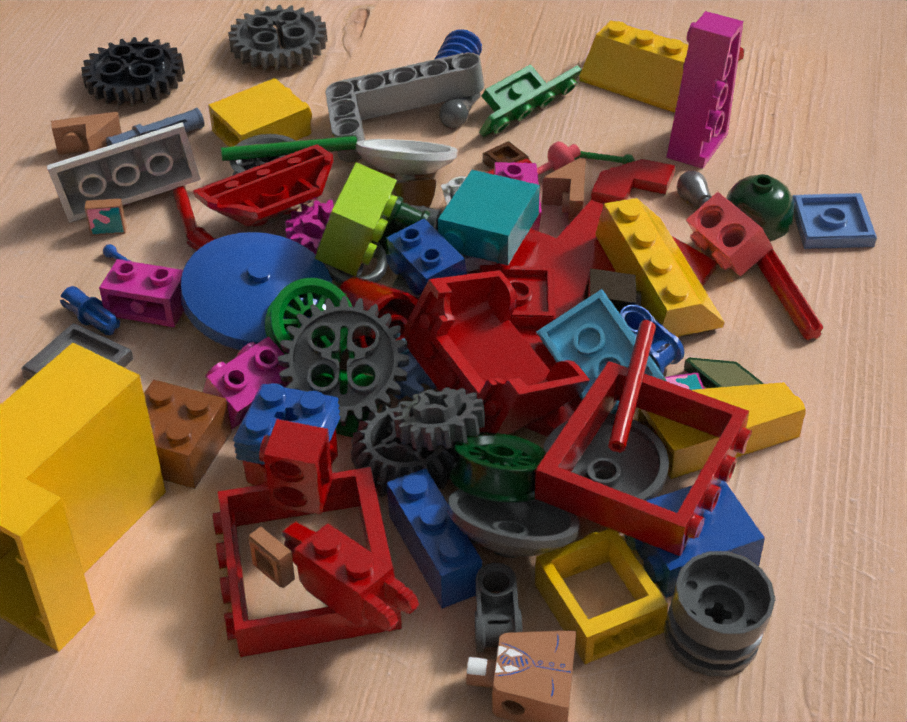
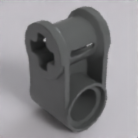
M503 563L486 564L477 572L475 583L476 611H474L476 652H484L485 647H498L499 637L504 633L523 632L521 609L518 606L517 581L514 571Z

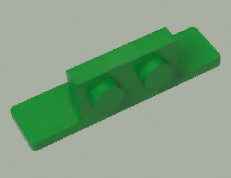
M530 64L486 88L481 97L494 113L490 114L479 131L480 135L485 137L492 132L499 134L508 127L511 121L525 119L537 106L541 108L546 107L554 100L556 95L570 93L577 86L576 79L582 69L577 65L546 83Z

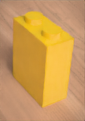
M276 78L208 104L212 132L228 147H234L247 138L262 134L283 135L295 141L312 134L310 120H312L313 116L309 105L301 101L293 94L290 88L285 87Z

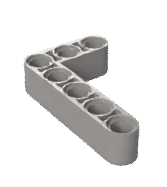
M471 52L461 53L330 84L326 88L325 93L333 138L357 136V141L365 140L362 120L480 93L485 86L480 57ZM356 150L337 151L339 158L345 162H355L362 158Z

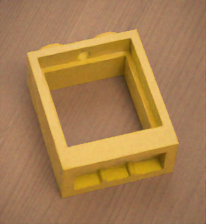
M607 529L599 533H590L581 540L570 543L559 550L536 556L535 586L563 631H576L575 650L584 664L664 633V624L667 620L669 604L617 531ZM610 562L636 601L588 619L563 579Z

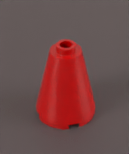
M360 277L350 278L340 286L339 289L348 297L352 307L361 298L363 299L365 311H368L374 304L378 305V318L389 313L391 315V324L388 328L400 326L401 335L396 340L404 339L406 323L418 302L415 296ZM366 335L356 339L359 348L370 347L375 341L372 337Z

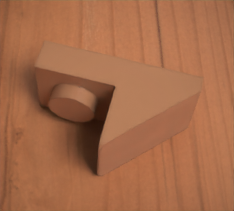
M118 112L51 121L58 155L85 151L91 152L106 147L107 137L122 133Z
M579 158L543 178L542 203L544 205L562 206V214H569L568 225L583 209L586 159Z

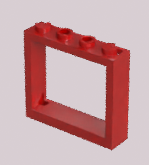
M608 361L536 468L535 499L681 556L690 538H699L705 518L702 517L705 510L710 512L714 510L721 492V487H719L721 481L727 483L730 481L737 463V458H735L737 452L744 454L746 451L747 442L752 435V430L746 428L749 411L644 374L636 405L637 408L719 437L717 444L678 513L572 473V470L616 402L620 401L628 367Z
M371 467L332 473L333 481L322 512L358 507L367 550L392 566ZM263 484L218 491L220 512L213 513L212 518L215 535L223 534L224 542L216 543L219 569L227 568L228 576L220 577V587L223 604L231 603L232 612L224 613L227 640H237L240 657L388 632L384 629L382 630L380 626H376L371 621L357 628L329 607L249 620L237 526L314 513L271 505L269 489ZM391 604L388 605L395 612L399 620L396 624L397 626L391 631L402 629L401 609L399 610Z

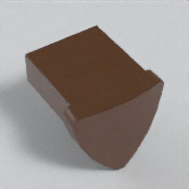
M430 178L397 181L394 187V195L402 197L403 202L408 205H424L429 208L435 195L436 181Z

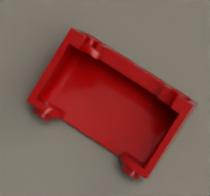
M500 270L429 279L406 323L404 338L407 341L409 351L440 392L447 387L454 390L462 388L465 389L466 395L475 392L477 399L483 400L485 427L479 428V433L489 432L510 435L577 399L586 388L590 379L574 361L564 360L557 362L551 370L544 364L509 320L515 309L517 296L512 284Z

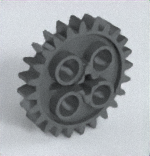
M278 5L274 10L266 6L263 12L254 9V15L245 13L244 19H236V25H231V31L228 32L230 50L234 53L235 59L241 58L242 64L251 62L252 68L261 64L263 70H266L269 66H274V69L278 71L280 66L283 65L291 69L294 63L303 66V60L312 62L314 61L313 55L320 56L321 50L326 49V42H328L326 23L321 21V16L314 17V11L305 13L303 7L293 10V5H290L287 9H282V6ZM278 35H279L280 44H281V46L283 47V49H281L280 46H279V43H278Z
M346 296L342 297L340 307H334L329 298L326 299V310L320 311L314 304L310 305L311 318H307L299 313L297 318L301 327H287L288 335L293 341L283 340L280 342L282 350L288 353L278 356L279 365L287 368L279 373L282 382H291L286 388L307 392L319 391L323 395L337 397L339 399L338 409L340 410L339 415L342 426H346L348 415H354L359 424V421H363L362 412L377 413L376 405L379 403L390 408L391 401L388 393L400 396L401 387L395 381H407V372L400 367L409 365V356L400 354L407 350V341L396 340L401 335V327L394 326L388 328L391 324V315L388 313L378 318L377 304H374L368 311H365L363 299L361 298L358 299L354 307H349ZM347 328V350L349 356L347 361L348 386L347 393L343 395L340 393L341 329ZM364 335L370 336L375 340L367 348H359L354 344L358 337ZM321 336H330L334 339L333 344L328 348H318L314 345V342ZM326 373L334 377L333 382L326 387H318L313 384L316 376ZM362 373L370 374L375 378L373 383L366 387L357 386L353 380Z

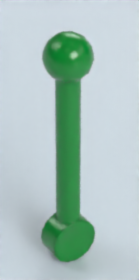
M580 151V156L575 158V160L586 158L622 164L635 161L634 157L630 154L622 157Z

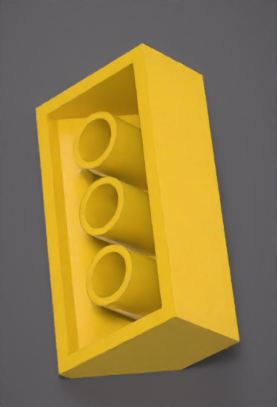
M610 20L596 34L580 73L579 81L675 113L688 44L678 39H669L654 34L650 30H641L628 26L621 21Z
M638 198L604 203L595 236L616 272L636 275V291H641L640 306L648 310L662 326L677 337L723 328L724 320L661 218Z

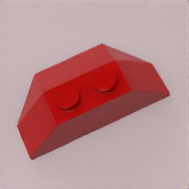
M316 144L193 190L194 197L208 208L247 227L260 226L265 224L270 218L280 214H291L292 211H297L301 205L309 204L320 197L334 161L333 154Z

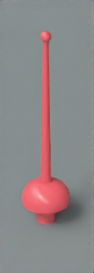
M560 141L552 144L547 153L548 162L537 168L538 176L551 168L555 171L575 161V158L581 154L579 147L576 144L567 147Z

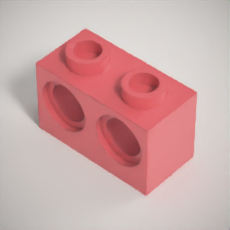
M719 192L715 193L686 219L693 231L690 238L694 244L703 252L709 249L712 252V258L723 270L726 271L730 267L740 277L773 249L763 228Z

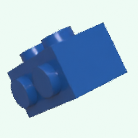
M425 219L387 237L389 254L386 255L388 265L394 274H401L404 277L410 290L416 296L422 294L429 279L467 274L465 258Z

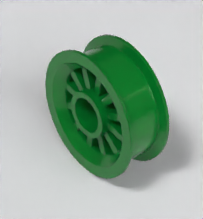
M303 278L288 284L271 302L265 316L266 336H269L284 354H288L282 350L280 342L292 339L285 330L288 326L301 327L297 315L300 313L304 316L312 317L310 305L313 304V299H317L314 305L320 311L324 310L322 306L328 298L332 301L334 307H340L342 297L346 296L345 293L336 285L318 278ZM346 296L347 301H348V306H349V307H352V304H351L350 300H349L348 297ZM347 328L341 329V353L347 348ZM321 336L316 339L314 345L317 346L318 344L320 348H328L333 344L334 339L330 336Z

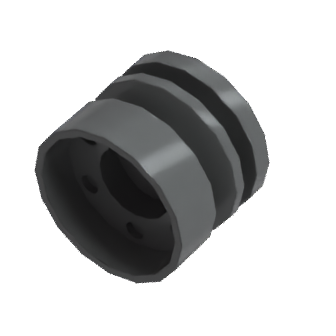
M708 551L692 557L680 570L668 610L667 620L664 624L666 644L674 657L690 670L707 676H730L744 670L757 655L763 634L766 631L773 611L775 595L772 582L762 568L748 558L735 553Z

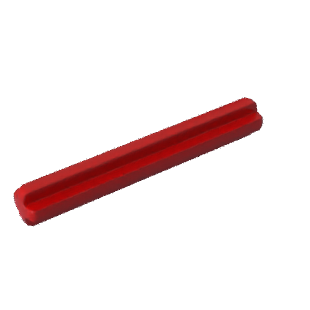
M771 249L757 262V265L804 339L819 338L822 335V323L774 249Z

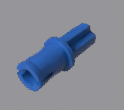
M75 286L67 287L62 292L60 297L65 300H60L61 305L76 314L77 319L82 324L92 325L105 335H112L115 329L120 327V320L113 313L105 309L102 301L98 298L87 296Z

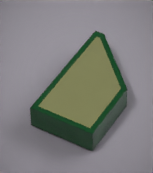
M691 357L685 360L684 370L689 374L698 373L702 385L706 388L764 384L735 361Z

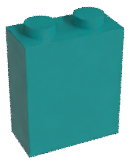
M471 170L438 218V232L460 254L509 265L539 215L540 185Z

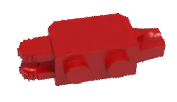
M295 521L282 531V537L285 538L284 546L291 550L293 563L297 566L299 581L305 590L357 628L371 621L376 626H380L382 630L390 632L397 626L396 624L399 620L395 612L388 605L391 604L410 615L420 604L413 590L411 591L409 587L407 588L405 584L394 578L393 566L329 523L315 532Z

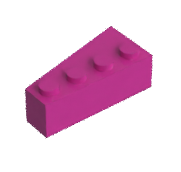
M705 11L696 23H691L687 32L686 40L689 44L683 65V75L666 158L703 169L727 137L744 21Z

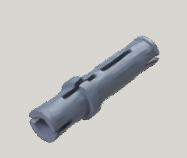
M194 108L193 110L145 126L141 124L134 125L130 131L107 137L106 144L110 146L182 122L186 132L203 128L204 118L198 108Z

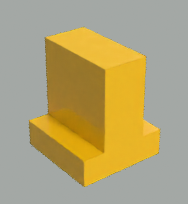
M71 343L0 404V618L58 652L96 615L84 574L166 493L140 375L75 343Z

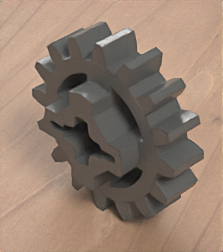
M447 387L442 392H435L433 389H429L420 394L412 395V402L402 401L400 403L401 409L393 411L396 437H400L403 445L412 442L413 449L423 446L425 448L428 447L430 451L434 450L437 445H444L448 449L455 446L456 441L463 444L467 443V435L478 436L480 434L479 428L485 427L483 400L477 399L475 392L466 395L465 389L462 388L454 390Z

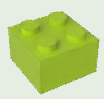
M356 162L331 211L315 259L353 276H356L362 263L369 265L377 245L371 242L372 240L377 243L380 241L388 223V220L382 217L383 215L390 217L398 198L392 195L397 180Z

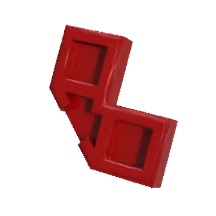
M640 159L600 172L591 190V200L599 203L627 200L632 188L666 194L674 177L675 165Z

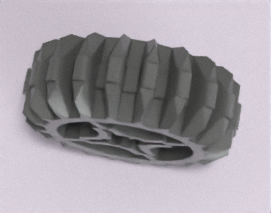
M400 401L396 408H389L383 405L380 414L369 412L367 421H359V427L357 432L353 433L351 441V460L354 463L355 469L371 467L375 488H377L381 497L387 495V482L425 468L437 487L445 489L447 480H451V470L459 463L460 455L456 452L455 446L447 449L444 445H437L434 450L429 451L428 447L425 448L423 446L413 449L412 442L403 445L400 437H396L393 422V411L401 409Z

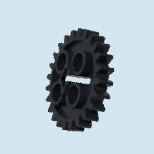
M133 37L131 42L127 43L125 40L120 39V44L118 45L109 42V48L98 47V54L90 53V60H84V67H81L84 87L88 89L89 95L95 94L96 100L105 98L106 104L117 100L118 106H121L125 101H129L130 105L134 106L136 100H141L144 104H147V98L150 97L159 100L160 93L169 95V88L177 89L178 82L183 81V74H185L182 54L178 53L177 47L171 48L169 42L161 45L160 39L149 42L148 37L138 42L136 37Z

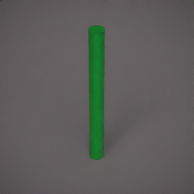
M357 136L222 147L221 155L222 161L286 156L316 144L329 152L356 150Z

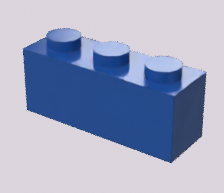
M425 468L387 482L389 517L441 608L443 609L474 597L476 575L482 567V559L468 536L459 530L449 517L447 512L448 503L427 469Z

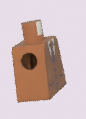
M576 631L504 633L499 637L496 660L469 657L466 685L493 688L492 713L496 717L515 722H568Z

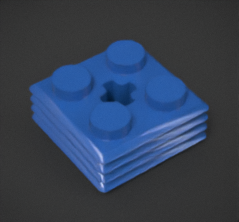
M276 383L260 385L233 438L235 442L234 447L236 448L235 453L237 454L236 459L265 465V462L259 459L260 446L263 437L271 435L276 419L327 428L330 442L340 420L339 399L334 396L323 395L319 391H301L285 388Z

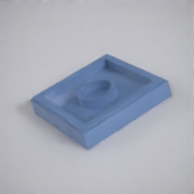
M861 193L792 195L794 199V217L804 249L875 247L877 236Z

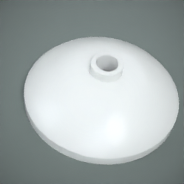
M369 139L356 142V151L363 159L379 170L395 174V179L398 181L415 179V175L434 173L457 158L456 148L431 142L398 139Z

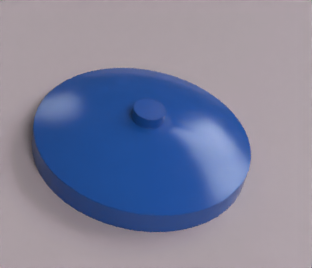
M236 233L220 237L205 244L190 257L182 272L181 302L188 319L201 333L219 344L241 350L250 342L258 344L267 338L265 333L267 310L271 302L285 286L303 278H318L332 283V279L324 263L315 259L316 255L312 251L293 240L268 233ZM313 299V304H316L317 299ZM325 304L322 306L324 310H326Z

